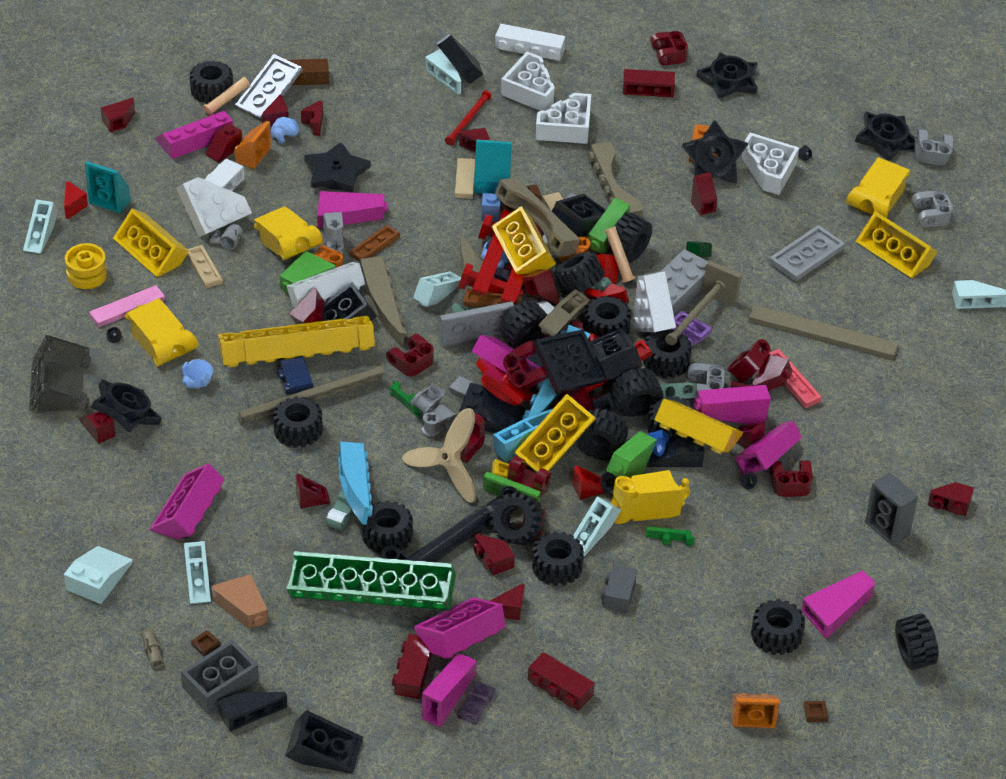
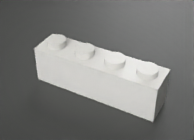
M500 24L495 35V48L521 54L530 52L542 58L560 61L565 49L566 36Z
M225 159L204 180L233 191L244 180V166Z
M351 262L287 285L292 306L296 307L313 288L318 290L324 302H326L327 298L336 295L353 282L359 290L360 286L365 285L360 264Z

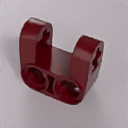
M660 32L651 36L650 43L654 49L659 50L656 56L661 65L679 64L687 60L688 44L682 32Z
M415 333L407 339L408 347L411 349L407 353H404L397 347H393L386 352L388 362L407 376L418 375L434 362V347L422 336Z
M764 339L757 340L748 351H743L734 359L727 371L740 383H743L763 365L771 350L769 343Z
M534 341L522 344L503 359L504 368L515 387L528 389L549 378L543 366L531 371L526 358L537 352L533 345ZM516 358L517 364H516V366L514 367V366H513V361H514V359ZM524 375L525 381L521 383V377Z
M475 413V423L471 436L460 453V459L465 463H468L485 441V420L479 414Z
M514 456L508 467V480L541 491V499L549 488L551 472L540 468L536 474L525 469V459Z
M800 460L799 471H783L782 462L775 461L770 466V478L774 493L781 497L809 495L813 480L811 461Z

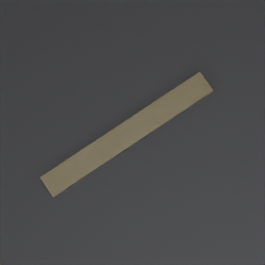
M754 305L749 316V322L893 360L898 347V343L757 305Z
M383 366L245 409L239 412L237 419L240 424H244L272 415L275 407L280 405L279 403L282 400L286 401L287 398L292 399L298 396V398L307 397L308 400L316 401L381 380L385 371Z

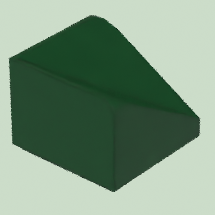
M688 241L686 250L698 257H711L712 244Z

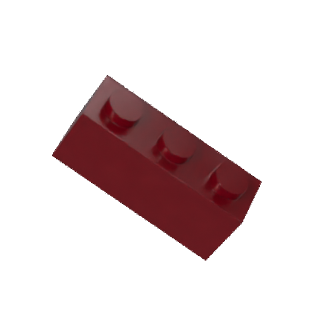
M624 69L623 95L674 98L675 72Z
M409 633L407 641H403L401 653L403 656L398 658L396 667L398 673L393 675L392 686L395 687V695L420 699L432 653L418 635Z
M542 652L528 667V681L533 686L542 688L551 697L560 699L570 708L573 707L580 711L594 695L595 682L545 652Z

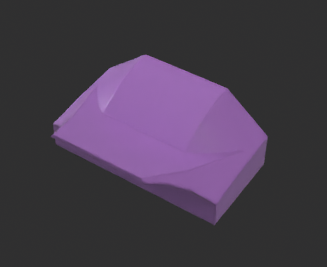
M681 311L674 317L676 328L689 314ZM695 318L683 331V335L688 337L692 346L709 336L712 328Z

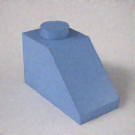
M483 193L481 221H484L487 214L493 216L492 221L499 222L501 200L495 194Z

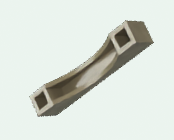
M612 142L591 144V150L588 152L589 162L593 163L594 172L599 176V183L604 187V194L606 197H609V204L616 197L630 205V212L643 218V208L638 198L624 191L613 178L612 170L616 162V151Z
M517 178L499 181L495 195L509 207L518 209L522 206L533 221L543 230L547 238V246L558 257L575 254L580 238Z

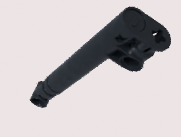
M512 486L502 488L500 495L487 503L486 507L481 506L409 557L397 547L388 546L383 549L382 555L378 558L437 562L489 526L490 520H493L490 513L495 510L492 507L494 504H499L497 500L505 498L504 495L518 493V490Z

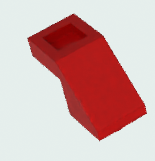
M613 283L603 292L593 288L584 291L589 300L608 296L621 299L623 303L626 302L628 304L630 302L626 289Z

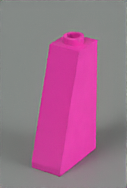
M320 191L317 228H323V213L342 212L343 225L384 219V212H388V202H385V194Z
M480 335L472 352L506 372L503 359L514 349L496 337ZM515 358L514 361H513V366H514V367H515L516 364H517L516 358ZM526 358L531 371L539 368V366ZM524 375L521 377L522 383L525 381Z
M766 385L699 390L694 405L695 409L700 413L716 420L744 424L766 423L771 398Z
M794 421L781 423L734 458L743 474L766 470L796 444L802 436Z
M862 570L803 598L801 610L826 639L873 597L874 580Z
M458 653L422 693L423 720L439 727L443 725L477 672L476 660Z

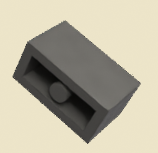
M613 565L611 573L607 572L605 584H607V588L603 587L601 599L604 600L603 608L628 613L636 584L637 569Z

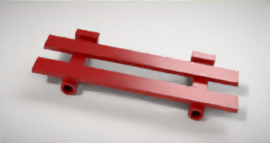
M503 210L500 220L512 212ZM486 214L478 238L485 240L486 236L492 237L491 243L479 273L472 270L474 265L466 263L458 288L465 290L468 285L473 287V292L485 296L487 292L502 294L500 301L505 303L513 302L515 305L517 297H522L524 290H521L523 284L522 277L526 276V274H516L514 268H512L507 282L493 278L504 249L492 228L496 224L492 222L493 216ZM534 222L539 233L541 234L542 229L536 222Z

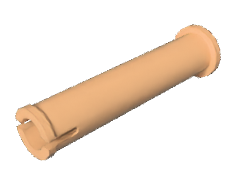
M242 77L209 104L203 105L204 111L209 116L213 115L215 111L249 87V81Z
M616 226L606 229L605 232L623 279L621 282L624 283L635 279L636 277L633 276Z

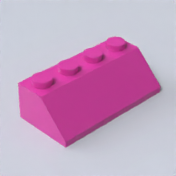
M225 111L163 133L155 137V140L169 157L174 159L210 145L216 132L228 123L233 125V120Z
M209 463L185 473L150 527V530L178 540L192 536L196 531L197 523L204 518L205 510L212 505V499L222 489L221 485L225 479Z
M473 597L450 610H446L414 626V630L432 654L439 655L442 658H450L454 653L469 648L468 646L482 642L484 638L495 635L498 631L505 628L503 605Z

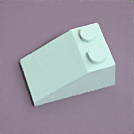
M97 546L76 559L64 573L65 588L67 591L102 604L131 566L133 560Z

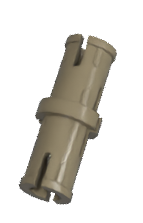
M146 628L141 632L145 644L144 651L149 657L151 667H162L164 661L160 652L161 645L157 642L154 629Z

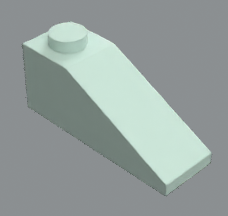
M439 49L426 56L425 70L455 93L461 94L460 76L444 53Z
M36 199L23 251L42 254L58 214V208L54 202Z
M450 271L422 277L419 279L413 298L418 300L419 304L426 307L438 304L459 286L461 277Z
M974 280L954 282L952 295L956 309L1006 307L1005 289Z
M598 496L573 535L574 539L578 538L580 544L583 545L584 557L611 528L621 512V509Z
M205 541L184 543L190 604L211 602Z

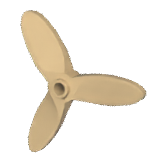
M464 409L457 415L447 432L444 447L417 448L406 452L402 457L404 463L415 467L443 465L458 492L466 501L471 503L476 501V492L472 480L462 464L460 453L468 443L474 427L475 413L473 409Z

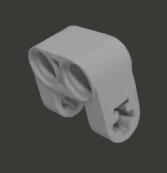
M918 129L915 136V156L917 160L928 164L945 165L953 150V136L943 134L940 142L928 140L927 130Z
M939 190L917 192L912 196V202L916 209H929L922 211L918 216L921 226L927 228L938 227L950 223L953 207L946 192Z
M342 212L323 213L325 244L328 248L337 249L335 251L341 252L344 255Z
M693 363L688 367V378L691 381L706 383L697 384V395L699 390L724 388L725 371L723 367Z

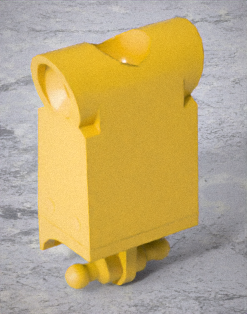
M878 157L861 180L859 186L851 190L846 199V204L868 212L871 215L876 211L887 218L889 211L905 190L906 179L910 176V169Z
M285 206L254 219V229L259 230L261 243L277 255H280L282 260L316 247L323 242L322 234L315 226H308L307 222Z
M160 298L144 305H137L135 309L127 312L125 315V319L130 320L132 336L153 357L156 367L195 350L199 346L196 337L190 331L184 330L183 325Z
M670 470L635 475L632 478L625 476L617 477L614 483V496L611 503L621 509V512L614 523L625 524L631 519L633 521L680 516L681 508L684 506L685 500L690 496L689 480L687 478L682 479V484L678 486Z

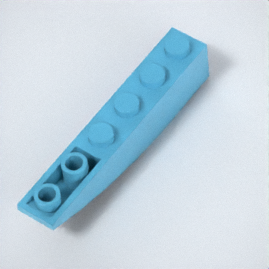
M569 325L566 331L562 330L561 334L580 329ZM585 332L587 338H589L590 333ZM549 378L538 384L539 393L538 395H533L530 401V405L533 406L530 411L526 410L522 420L547 411L558 395L561 394L555 393Z
M553 409L528 417L493 434L495 453L505 462L512 460L514 456H517L515 451Z
M340 441L338 467L341 488L354 514L362 524L367 525L368 517L372 516L370 474L368 472L369 463L367 462L368 452L364 451V443Z

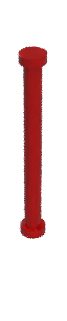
M484 90L480 99L451 135L445 138L446 144L451 146L455 144L460 132L464 130L484 103L491 99L492 94L490 91Z

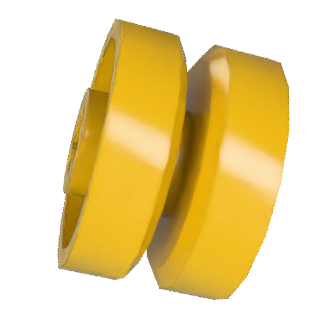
M84 243L73 246L66 252L67 280L72 286L80 289H93L105 282L107 278L105 252L101 247L95 244Z

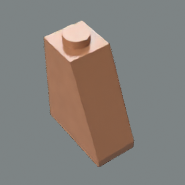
M251 574L211 586L213 601L246 627H259L268 622V609Z

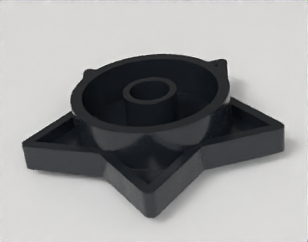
M719 53L711 66L697 70L696 77L713 85L718 98L725 97L734 92L757 93L758 87L752 76L757 70L758 63L747 62L737 56Z
M867 111L864 113L865 128L856 136L855 142L876 148L888 161H891L901 150L915 149V137L909 133V127L906 124L904 115L895 116L886 113L875 115Z
M714 120L702 138L683 143L681 147L695 163L694 176L710 172L712 178L716 177L736 184V161L748 147V143L729 138L717 121ZM716 153L718 158H713L711 155Z
M343 143L337 144L326 153L304 156L305 163L313 171L311 188L326 187L353 192L357 176L371 167L370 160L351 155Z
M101 379L98 385L101 396L94 400L91 406L92 409L113 417L129 433L139 424H160L162 417L151 408V401L143 389L121 382L112 384Z

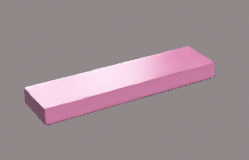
M155 285L92 310L89 314L99 328L124 318L127 312L135 309L137 305L147 304L157 298L164 302L165 296Z

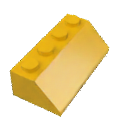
M522 206L492 226L516 274H530L537 270L550 269L556 264L533 219Z
M133 208L113 237L117 243L156 277H160L180 266L189 252L187 248L146 213Z
M876 211L855 241L910 278L915 277L926 269L939 252Z
M566 394L515 453L518 457L525 459L526 464L535 472H538L540 468L550 471L596 418Z
M663 399L654 419L660 422V427L666 430L673 428L677 430V435L684 438L690 436L694 438V443L701 446L705 444L712 446L710 450L722 454V451L729 453L743 434L738 429L669 399Z

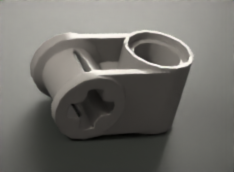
M430 385L423 391H419L410 404L418 407L424 415L438 406L444 396V391L437 385Z
M444 404L437 406L435 409L424 414L422 434L428 438L436 437L450 428L457 415Z

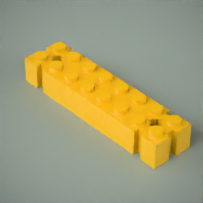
M368 316L240 331V333L218 334L220 357L223 365H227V367L238 366L239 362L246 361V364L252 365L262 360L274 362L278 358L288 360L302 355L308 358L318 353L322 355H331L334 351L348 353L356 347H359V350H369L370 347L375 346L373 323Z

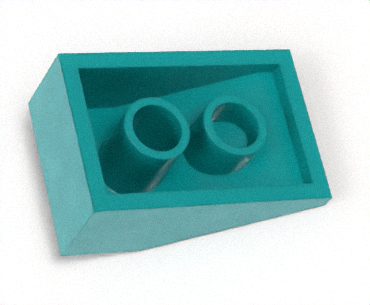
M476 141L474 193L495 194L499 181L511 178L512 142Z
M86 161L84 164L89 203L121 213L131 201L128 184L118 171Z

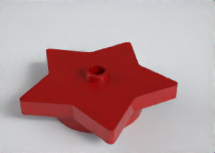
M479 358L476 362L477 367L483 373L480 379L481 383L499 399L517 406L523 400L530 402L533 395L536 394L529 388L513 386L506 372L484 359Z

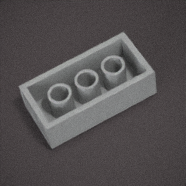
M685 249L660 271L666 273L674 317L702 291L706 264L708 263V261Z

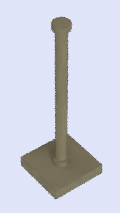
M709 261L706 264L701 292L706 296L681 324L666 336V342L669 345H674L677 342V338L713 298L734 307L738 301L743 274Z

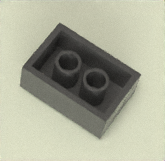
M889 472L872 483L865 523L890 545H896L910 536L918 496L913 490L904 485L899 478H896Z
M232 639L182 670V687L209 713L218 707L219 700L226 696L241 693L258 682V664Z

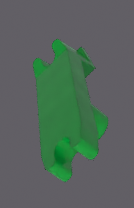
M394 380L393 385L389 388L391 390L389 394L394 396L416 417L420 416V409L410 404L415 394L412 393L407 396L401 390V383Z
M646 527L645 537L662 539L661 542L664 545H669L671 540L684 541L686 546L694 545L695 537L692 536L690 530Z

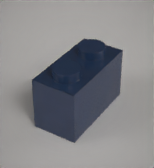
M303 357L280 361L281 369L278 370L280 381H284L283 388L285 394L292 395L313 388V382Z

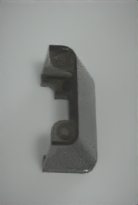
M46 334L32 362L29 398L30 411L36 413L80 412L88 407L89 398L87 393L82 392L83 371L85 367H89L91 362L89 347Z

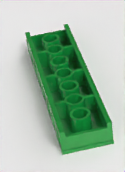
M294 551L290 581L286 588L289 597L450 610L457 573L452 564Z

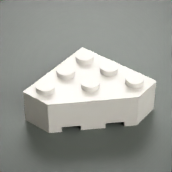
M526 52L501 79V95L540 111L548 110L554 104L555 87L550 81V75L547 68L544 67L542 57Z
M573 93L569 95L567 100H560L551 105L550 109L538 112L535 140L587 144L591 94Z
M749 133L745 140L748 143V147L742 153V160L762 190L780 195L797 164L799 147Z
M197 177L176 187L198 237L252 213L244 196Z
M665 272L638 276L633 325L639 332H658L676 328Z

